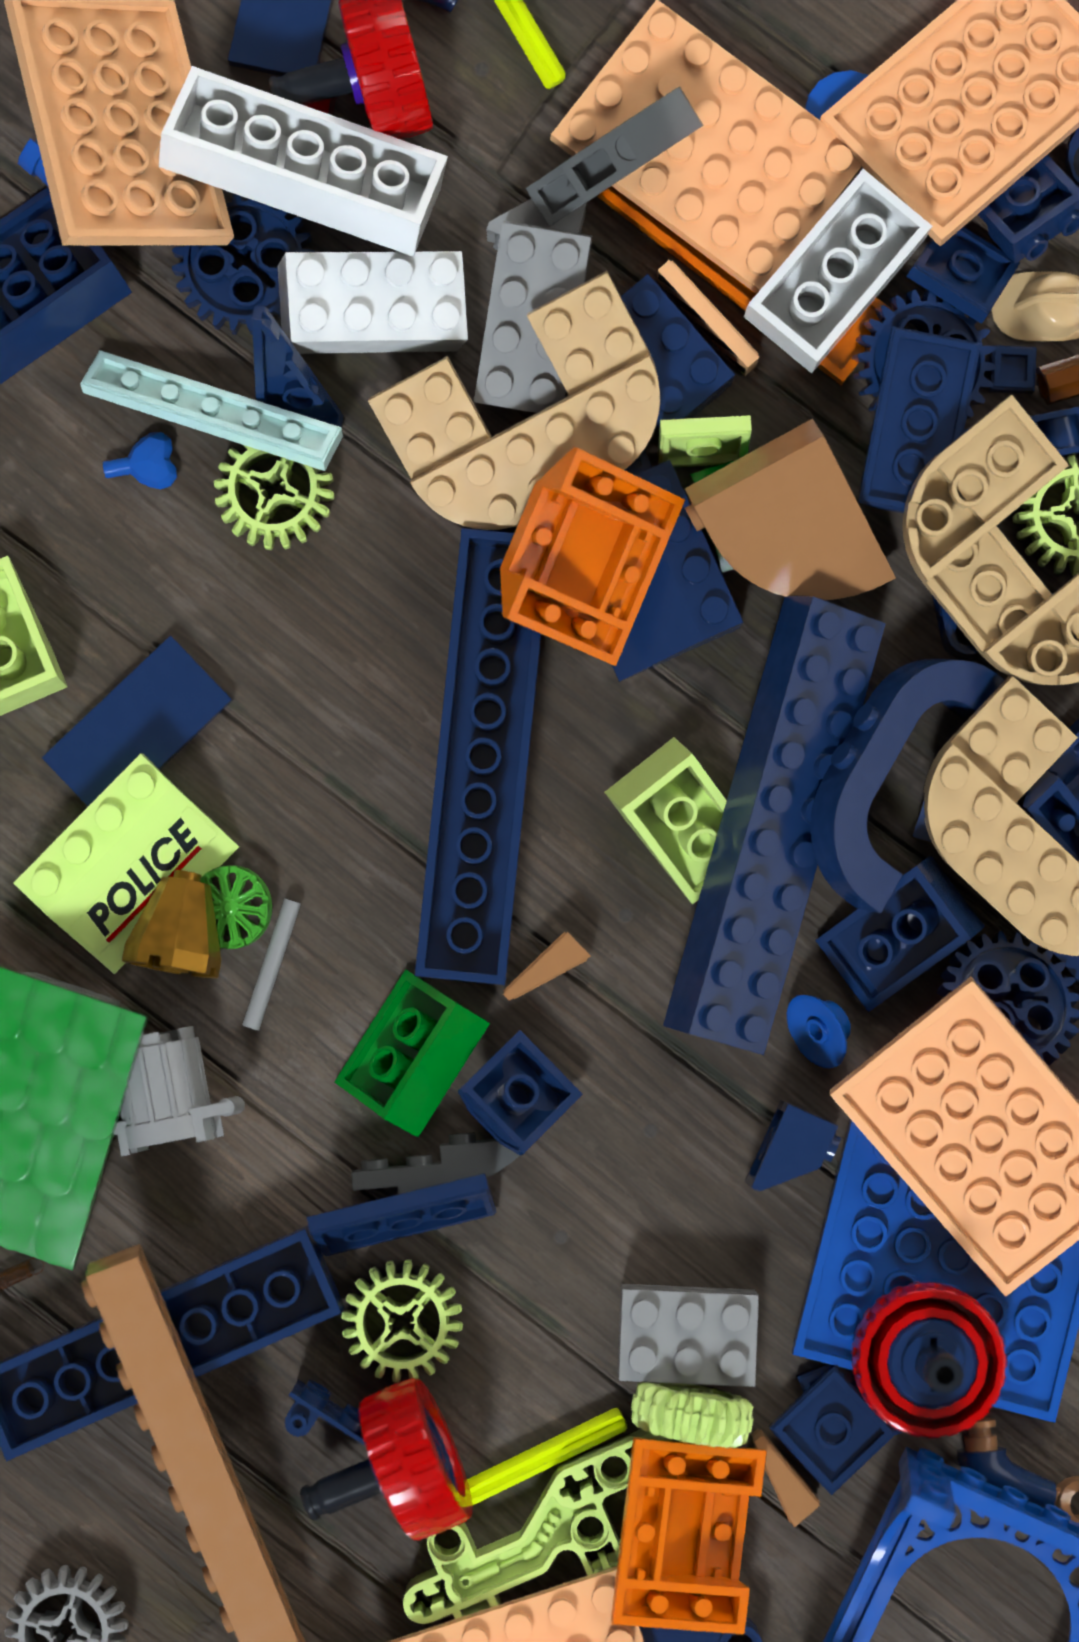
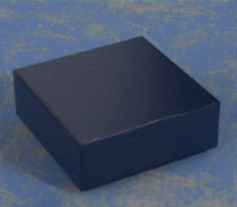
M992 345L995 346L996 350L990 353V362L996 365V369L989 371V380L993 383V386L989 388V392L1033 394L1035 391L1037 347Z

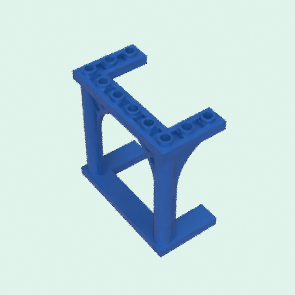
M905 1447L898 1462L900 1480L823 1642H869L896 1585L906 1570L918 1558L935 1547L966 1538H990L1011 1543L1028 1551L1046 1565L1061 1585L1068 1602L1070 1612L1068 1642H1079V1585H1075L1069 1580L1071 1572L1079 1567V1523L1070 1520L1071 1516L1067 1512L1054 1505L1046 1504L1045 1508L1028 1501V1496L1014 1487L1004 1486L1001 1489L987 1483V1479L982 1474L971 1468L962 1467L961 1470L951 1467L944 1463V1459L931 1450L920 1448L919 1451H915ZM956 1504L961 1511V1521L956 1527L950 1528L956 1515ZM970 1509L975 1511L981 1518H984V1516L989 1517L988 1522L984 1525L972 1522ZM922 1519L927 1522L929 1528L933 1531L930 1537L922 1538L917 1536L924 1529V1524H920ZM1017 1531H1020L1028 1536L1025 1539H1018L1015 1534ZM911 1545L913 1548L906 1552L908 1547ZM1056 1549H1060L1061 1553L1065 1555L1072 1554L1065 1562L1055 1559L1052 1555Z

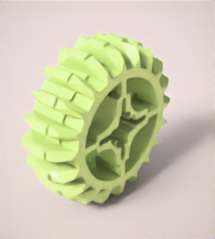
M245 445L243 446L247 451L242 455L236 449L230 448L228 454L235 461V464L232 466L221 462L218 466L223 474L229 476V479H217L214 481L216 489L227 491L228 493L215 498V503L218 507L231 506L221 515L224 523H231L239 519L232 529L236 537L243 535L250 529L247 536L249 545L255 546L260 536L263 535L266 550L273 549L275 537H280L283 548L289 549L291 548V542L288 535L295 533L301 543H305L307 536L302 528L308 525L313 531L319 532L321 526L313 516L317 514L321 517H329L330 510L319 503L320 501L334 500L335 495L333 491L321 488L334 481L331 473H318L321 471L320 469L298 463L307 471L310 478V494L307 497L300 494L299 490L290 486V479L293 474L291 469L295 461L281 457L280 461L277 460L273 468L268 472L259 473L253 470L249 472L247 470L256 462L268 457L279 456ZM282 479L280 485L288 495L274 494L272 499L267 501L266 498L269 495L261 485L274 486L277 481ZM240 483L249 486L251 490L259 495L256 506L258 511L254 519L248 516L241 507L239 499ZM283 507L302 509L299 514L286 522L267 524L269 519H273L277 510Z
M1069 455L1066 458L1069 466L1019 506L1027 511L1016 513L1013 516V522L1026 524L1027 528L1020 530L1016 537L1018 540L1031 538L1033 543L1024 551L1027 555H1031L1039 549L1043 553L1038 560L1040 567H1044L1052 558L1055 560L1054 573L1061 574L1068 562L1072 576H1075L1079 573V522L1074 525L1073 518L1060 515L1067 512L1071 507H1073L1075 514H1079L1078 462L1075 455ZM1065 482V491L1062 493L1061 505L1050 507L1048 510H1040V504L1046 490L1053 485ZM1042 524H1044V527H1055L1063 534L1064 545H1068V548L1055 543L1047 535Z
M410 1259L404 1261L403 1273L396 1272V1265L393 1260L386 1262L387 1276L385 1277L382 1276L377 1267L370 1268L369 1274L374 1283L370 1285L365 1279L358 1278L355 1285L363 1293V1296L348 1293L346 1301L357 1307V1310H345L341 1315L343 1320L355 1322V1326L343 1330V1337H358L359 1340L349 1347V1353L355 1355L363 1349L367 1353L360 1362V1367L366 1369L373 1360L377 1361L380 1364L375 1371V1377L379 1379L383 1377L386 1367L394 1368L392 1381L395 1383L400 1382L402 1369H408L409 1378L419 1379L417 1366L420 1365L423 1366L428 1375H433L436 1369L431 1358L435 1357L439 1362L446 1364L449 1361V1356L441 1347L443 1345L452 1349L458 1347L459 1341L455 1337L448 1335V1331L458 1332L463 1329L462 1322L449 1319V1316L462 1312L461 1304L447 1305L446 1300L456 1294L455 1288L449 1287L440 1292L438 1287L444 1281L445 1276L439 1273L432 1282L425 1279L430 1268L426 1263L421 1266L418 1275L411 1274L413 1264ZM394 1285H409L420 1289L413 1298L403 1303L396 1302L380 1292ZM430 1299L434 1302L440 1319V1328L435 1340L427 1334V1330L419 1320L420 1312ZM369 1302L378 1308L377 1311L382 1315L386 1324L384 1331L375 1342H373L367 1331L365 1321ZM417 1304L412 1313L413 1317L409 1322L415 1324L414 1328L409 1330L403 1326L399 1330L396 1329L390 1337H387L395 1321V1318L390 1317L391 1313L396 1312L402 1315L406 1311L409 1312ZM401 1339L409 1340L416 1346L419 1345L424 1349L422 1352L411 1356H395L385 1352L394 1342Z
M639 1382L636 1394H633L631 1404L632 1422L643 1431L651 1432L653 1435L664 1436L667 1439L711 1447L736 1448L746 1444L748 1435L752 1431L754 1420L752 1418L753 1406L747 1399L742 1398L740 1395L717 1390V1388L695 1384Z

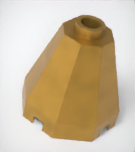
M175 870L174 877H162L125 942L122 956L123 962L167 973L181 974L192 971L191 976L219 977L222 960L211 886L200 882L201 874Z

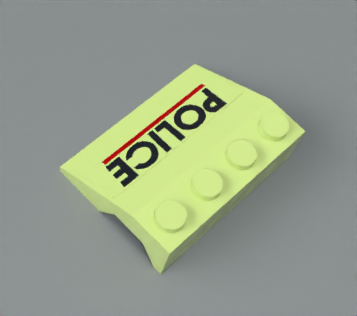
M140 754L27 868L14 884L50 919L115 974L126 963L122 961L125 942L162 877H174L175 870L198 873L202 877L212 869L220 867L239 846L197 805L187 798L144 754Z

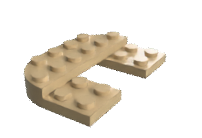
M608 271L527 313L528 320L569 395L565 399L492 437L448 356L368 399L371 408L409 474L412 487L432 510L454 523L474 529L500 530L518 526L535 483L573 447L584 450L623 470L630 466L645 449L653 434L659 414L660 389L657 370L653 358Z
M1010 395L946 449L936 455L919 473L905 503L903 514L904 544L909 561L922 583L978 652L992 666L1008 676L1011 675L1017 680L1037 685L1072 684L1079 682V573L1054 594H1051L996 526L1069 465L1014 396Z
M1009 675L945 743L933 760L924 786V820L929 837L942 859L1029 940L1045 949L1064 955L1079 956V860L1077 861L1016 804L1078 737L1016 678Z

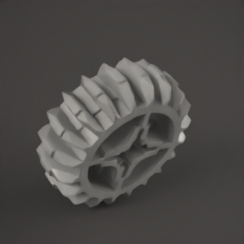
M62 1565L59 1569L58 1580L54 1572L48 1568L41 1574L42 1583L32 1577L25 1584L29 1593L24 1591L16 1593L13 1599L19 1607L10 1608L7 1611L6 1617L17 1624L8 1626L5 1629V1636L18 1639L16 1642H37L33 1633V1628H36V1633L45 1636L50 1642H63L65 1635L60 1632L63 1627L58 1628V1626H60L71 1611L69 1621L73 1623L71 1629L76 1628V1630L73 1631L66 1642H127V1639L117 1632L126 1630L129 1626V1621L124 1618H115L116 1615L123 1612L126 1606L123 1601L110 1603L109 1600L117 1592L114 1586L108 1587L104 1592L98 1588L104 1578L102 1574H97L90 1583L85 1580L87 1576L86 1567H80L75 1578H71L69 1566ZM57 1594H69L62 1610H46L44 1614L35 1611L37 1604L45 1598ZM83 1600L88 1602L96 1611L102 1629L97 1628V1623L88 1620L84 1616L82 1611Z

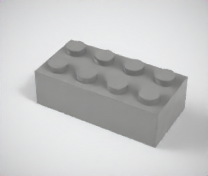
M509 221L502 222L474 396L475 403L538 413L566 398L567 391L528 320L527 313L585 283L592 235Z

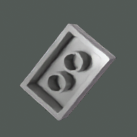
M621 1284L617 1369L619 1381L755 1387L758 1293L755 1289Z

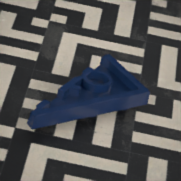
M254 305L252 331L256 400L343 427L344 415L267 307Z

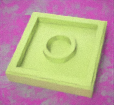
M751 415L660 420L657 452L658 465L668 460L671 461L673 467L720 465L747 455L752 431Z

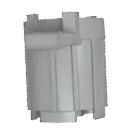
M193 1026L142 1036L120 1112L122 1121L117 1122L113 1136L117 1135L121 1156L130 1155L129 1149L131 1153L149 1150L151 1145L196 1137V1142L222 1137L224 1132L220 1115L228 1117L239 1114L244 1110V1100L239 1096L225 1098L218 1103L211 1104L199 1037H195Z

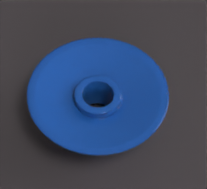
M811 995L794 997L787 1008V1025L797 1047L808 1060L817 1066L828 1069L839 1066L846 1055L847 1039L851 1033V1025L846 1013L833 1001H822Z

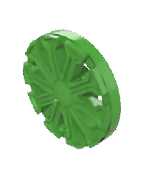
M237 865L220 866L201 877L200 882L211 886L212 898L215 900L213 901L215 920H218L216 926L219 947L237 949L248 946L258 940L266 931L272 916V899L265 882L252 870ZM230 873H235L236 880L231 888L229 875ZM214 877H218L220 890L212 883ZM250 880L253 883L252 889L244 893L243 888L246 881ZM257 896L262 898L260 906L251 905L250 900ZM249 914L257 915L261 919L259 925H255L248 918ZM239 924L248 932V937H241ZM227 926L230 933V941H225L223 938Z

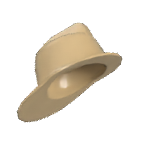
M1055 271L1014 274L991 309L994 322L1001 332L1016 340L1027 342H1064L1076 340L1079 338V277L1074 274Z

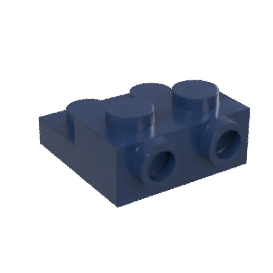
M1046 155L983 209L978 216L988 225V235L1014 264L1023 258L1032 261L1045 252L1049 240L1060 233L1064 236L1072 235L1079 229V188Z

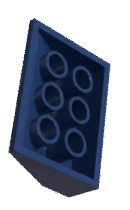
M49 187L0 220V384L132 293L100 245H62Z
M670 460L635 475L685 499V502L616 666L612 665L619 682L740 629L743 624L740 613L702 530L697 532L685 510V507L689 506L690 503Z

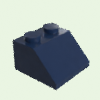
M780 1100L745 1182L752 1189L760 1192L820 1169L823 1160L831 1162L841 1140V1137L835 1134L838 1126Z

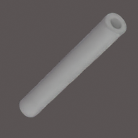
M284 898L242 1024L245 1027L258 1031L260 1029L301 903Z

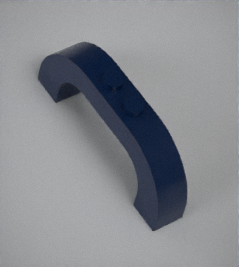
M950 659L917 660L896 669L881 681L866 704L856 712L853 718V726L846 739L833 752L831 765L818 787L812 807L811 841L814 856L822 875L833 890L855 908L881 913L902 877L900 872L882 860L874 851L868 837L867 817L876 793L922 714L936 703H943L962 719L968 720L1005 681L991 669L971 661Z

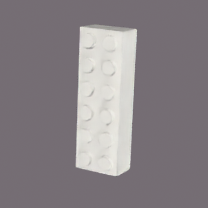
M192 66L161 132L159 167L414 257L440 192L448 156Z

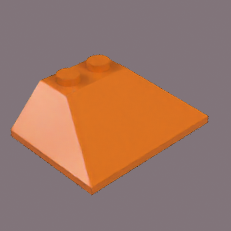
M573 447L535 483L500 567L503 617L616 666L685 499L584 450Z
M633 1437L610 1621L612 1624L745 1634L750 1588L739 1581L749 1496L761 1497L766 1450L744 1447H711L689 1442Z

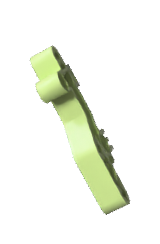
M640 1429L562 1463L553 1473L522 1529L479 1549L476 1548L465 1522L451 1528L458 1533L461 1539L460 1543L454 1548L446 1549L441 1547L436 1541V1535L428 1537L427 1547L435 1568L423 1572L410 1580L406 1586L403 1600L404 1612L415 1623L427 1624L450 1614H453L454 1619L500 1605L502 1602L498 1593L544 1574L557 1554L564 1550H571L577 1553L587 1576L617 1566L621 1539L616 1534L603 1500L607 1496L627 1488L631 1453L628 1449L632 1447L633 1437L674 1440L660 1435H653L651 1432ZM616 1456L625 1461L627 1465L623 1474L618 1477H609L603 1473L601 1465L608 1457ZM593 1465L595 1478L600 1485L593 1487L591 1477L580 1483V1492L577 1494H573L569 1488L562 1490L565 1486V1477L572 1475L575 1481L589 1477L587 1466ZM589 1516L596 1517L603 1524L600 1533L592 1537L584 1536L577 1529L579 1522ZM608 1542L612 1543L613 1552L606 1554L603 1549L597 1552L599 1558L590 1560L587 1552L599 1550ZM440 1580L445 1581V1590L450 1598L449 1600L445 1599V1591L440 1592ZM423 1590L426 1596L435 1594L432 1597L430 1607H425L423 1602L415 1603L418 1591Z

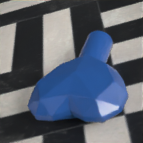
M162 432L147 434L132 447L128 457L103 461L105 478L131 474L139 483L151 488L161 490L172 486L177 478V471L175 465L170 460L173 450L171 439Z

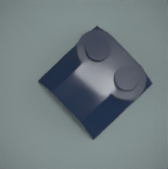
M521 1030L458 1090L472 1116L501 1145L520 1156L583 1095Z

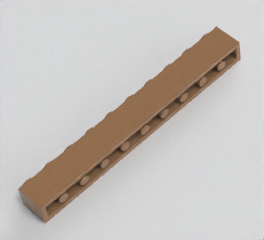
M135 1245L89 1263L85 1277L86 1280L82 1281L85 1298L91 1308L98 1306L104 1320L99 1323L102 1338L108 1349L115 1347L121 1363L117 1364L120 1381L125 1390L132 1388L138 1404L134 1405V1411L142 1431L150 1430L155 1445L151 1446V1451L155 1464L160 1472L165 1470L168 1472L173 1484L168 1487L170 1499L176 1512L184 1511L189 1522V1526L185 1527L188 1542L194 1553L199 1551L202 1553L207 1565L202 1567L203 1576L211 1593L218 1591L223 1606L219 1607V1612L227 1633L234 1631L239 1642H306L141 1245Z

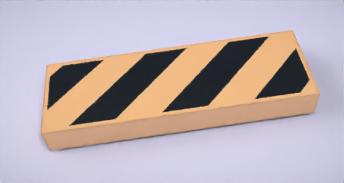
M668 260L657 271L656 281L736 368L746 376L756 367L759 353L673 260Z

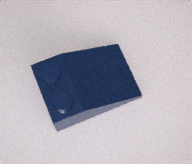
M931 855L901 877L881 913L857 909L815 941L866 1010L870 1012L966 943L985 926Z

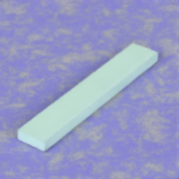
M99 350L80 383L82 392L323 471L326 470L343 437L342 427Z

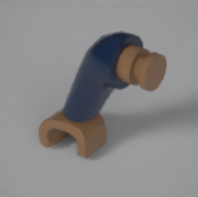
M994 1418L980 1419L975 1423V1426L969 1429V1435L964 1436L965 1448L957 1450L960 1468L968 1467L979 1472L987 1479V1483L1003 1489L1004 1486L1014 1487L1026 1494L1029 1498L1028 1501L1045 1508L1046 1504L1054 1505L1067 1512L1071 1516L1070 1520L1079 1523V1515H1073L1071 1510V1499L1079 1491V1476L1065 1478L1056 1485L1054 1481L1011 1462L1006 1455V1448L998 1447L997 1435L991 1434V1428L996 1427V1419Z

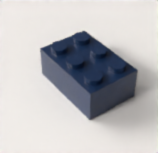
M647 274L624 293L621 298L639 330L657 370L660 406L654 430L659 435L660 420L694 418L732 385L735 374L649 274Z

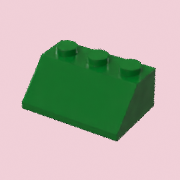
M405 969L334 1083L386 1121L419 1137L490 1023Z

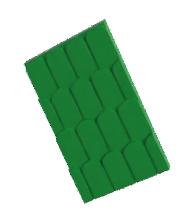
M0 966V1246L73 1271L79 1257L148 1016L119 1007L120 1001L64 981L37 972H16Z

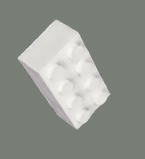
M862 169L750 301L744 318L810 373H813L924 242L932 225L866 170Z
M462 251L415 252L414 257L402 252L285 253L278 265L281 328L299 354L458 351L468 340Z

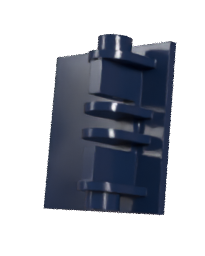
M298 1379L289 1394L295 1402L285 1418L286 1430L293 1436H304L310 1431L320 1416L365 1446L359 1410L349 1404L343 1409L329 1400L332 1394L325 1387L310 1379L307 1384Z

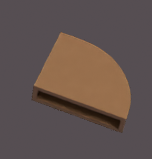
M813 418L685 488L692 502L691 505L685 507V510L697 532L706 528L713 543L731 567L744 578L767 591L785 597L814 596L822 600H834L873 590L896 578L824 435Z

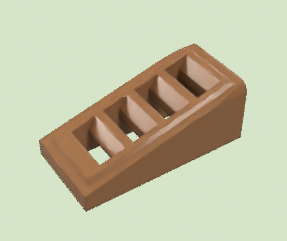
M563 932L503 990V995L508 1000L516 999L584 963L591 956L569 932Z
M757 1429L751 1434L752 1442L755 1449L767 1451L765 1470L789 1522L792 1523L793 1527H796L820 1506V1500L762 1430Z

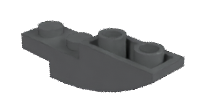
M678 87L525 189L550 227L704 125L681 87Z
M475 1132L448 1135L449 1143L440 1144L441 1162H433L432 1154L405 1157L406 1165L388 1166V1159L386 1158L361 1161V1169H355L351 1172L352 1187L354 1191L398 1186V1194H403L484 1173L486 1178L512 1163L520 1155L501 1145L495 1138L476 1140Z

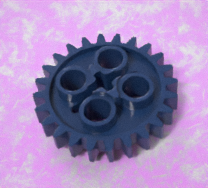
M233 193L232 202L226 203L231 226L233 228L237 224H248L252 227V232L244 240L232 239L228 246L240 258L246 260L250 257L255 269L265 277L275 281L276 285L270 288L248 267L242 265L238 268L234 257L217 245H185V247L173 248L174 256L183 260V262L172 266V271L174 275L185 277L176 284L179 293L192 291L185 299L187 307L192 308L201 304L197 313L201 321H204L213 314V326L216 330H219L228 321L233 335H237L241 324H246L250 334L253 335L252 316L254 305L266 306L273 317L277 315L281 319L278 267L270 268L264 264L266 255L275 250L284 253L315 251L303 248L312 241L309 232L297 234L304 225L301 217L288 221L290 213L280 209L276 211L274 207L251 199L242 201L240 195ZM216 257L224 260V267L218 274L207 275L202 272V267L208 259ZM251 284L259 288V293L253 301L241 302L236 298L238 290L244 285Z
M912 290L906 293V303L897 295L890 298L891 310L884 305L877 307L875 312L880 322L868 319L863 323L871 334L856 337L855 341L865 347V352L853 355L852 359L864 363V369L853 374V377L856 379H866L868 384L859 391L860 396L872 394L875 398L868 408L869 411L876 409L891 328L893 326L904 328L907 322L915 325L920 332L933 334V325H937L939 328L937 335L981 343L970 403L974 405L984 404L985 399L978 390L993 386L990 380L983 377L984 372L996 369L995 364L985 361V355L992 353L996 349L995 346L982 344L981 340L990 333V330L982 329L977 331L974 326L978 321L970 316L966 317L962 311L951 307V304L941 298L936 302V295L929 290L924 291L922 300L917 290ZM970 405L968 408L967 418H971L972 416H974Z
M999 931L992 938V942L986 934H982L975 944L968 941L960 949L961 953L956 952L948 961L951 966H947L940 975L946 982L937 989L936 993L945 998L968 978L972 977L1042 1060L1050 1066L1059 1058L1058 1053L1063 1054L1071 1046L1068 1040H1071L1079 1032V1029L1072 1024L1079 1020V1010L1071 1007L1079 1001V994L1068 991V988L1076 981V978H1063L1060 974L1066 967V962H1059L1053 965L1050 961L1053 951L1046 950L1041 954L1037 952L1038 945L1033 941L1028 946H1024L1021 933L1018 932L1009 942H1007L1003 931ZM1020 975L1028 977L1032 981L1033 987L1025 985ZM977 976L985 978L990 983L991 989L983 987L979 983ZM1033 999H1044L1046 1002H1043V1001H1032V1000H1033ZM1028 1017L1036 1019L1040 1024L1041 1030L1032 1027Z

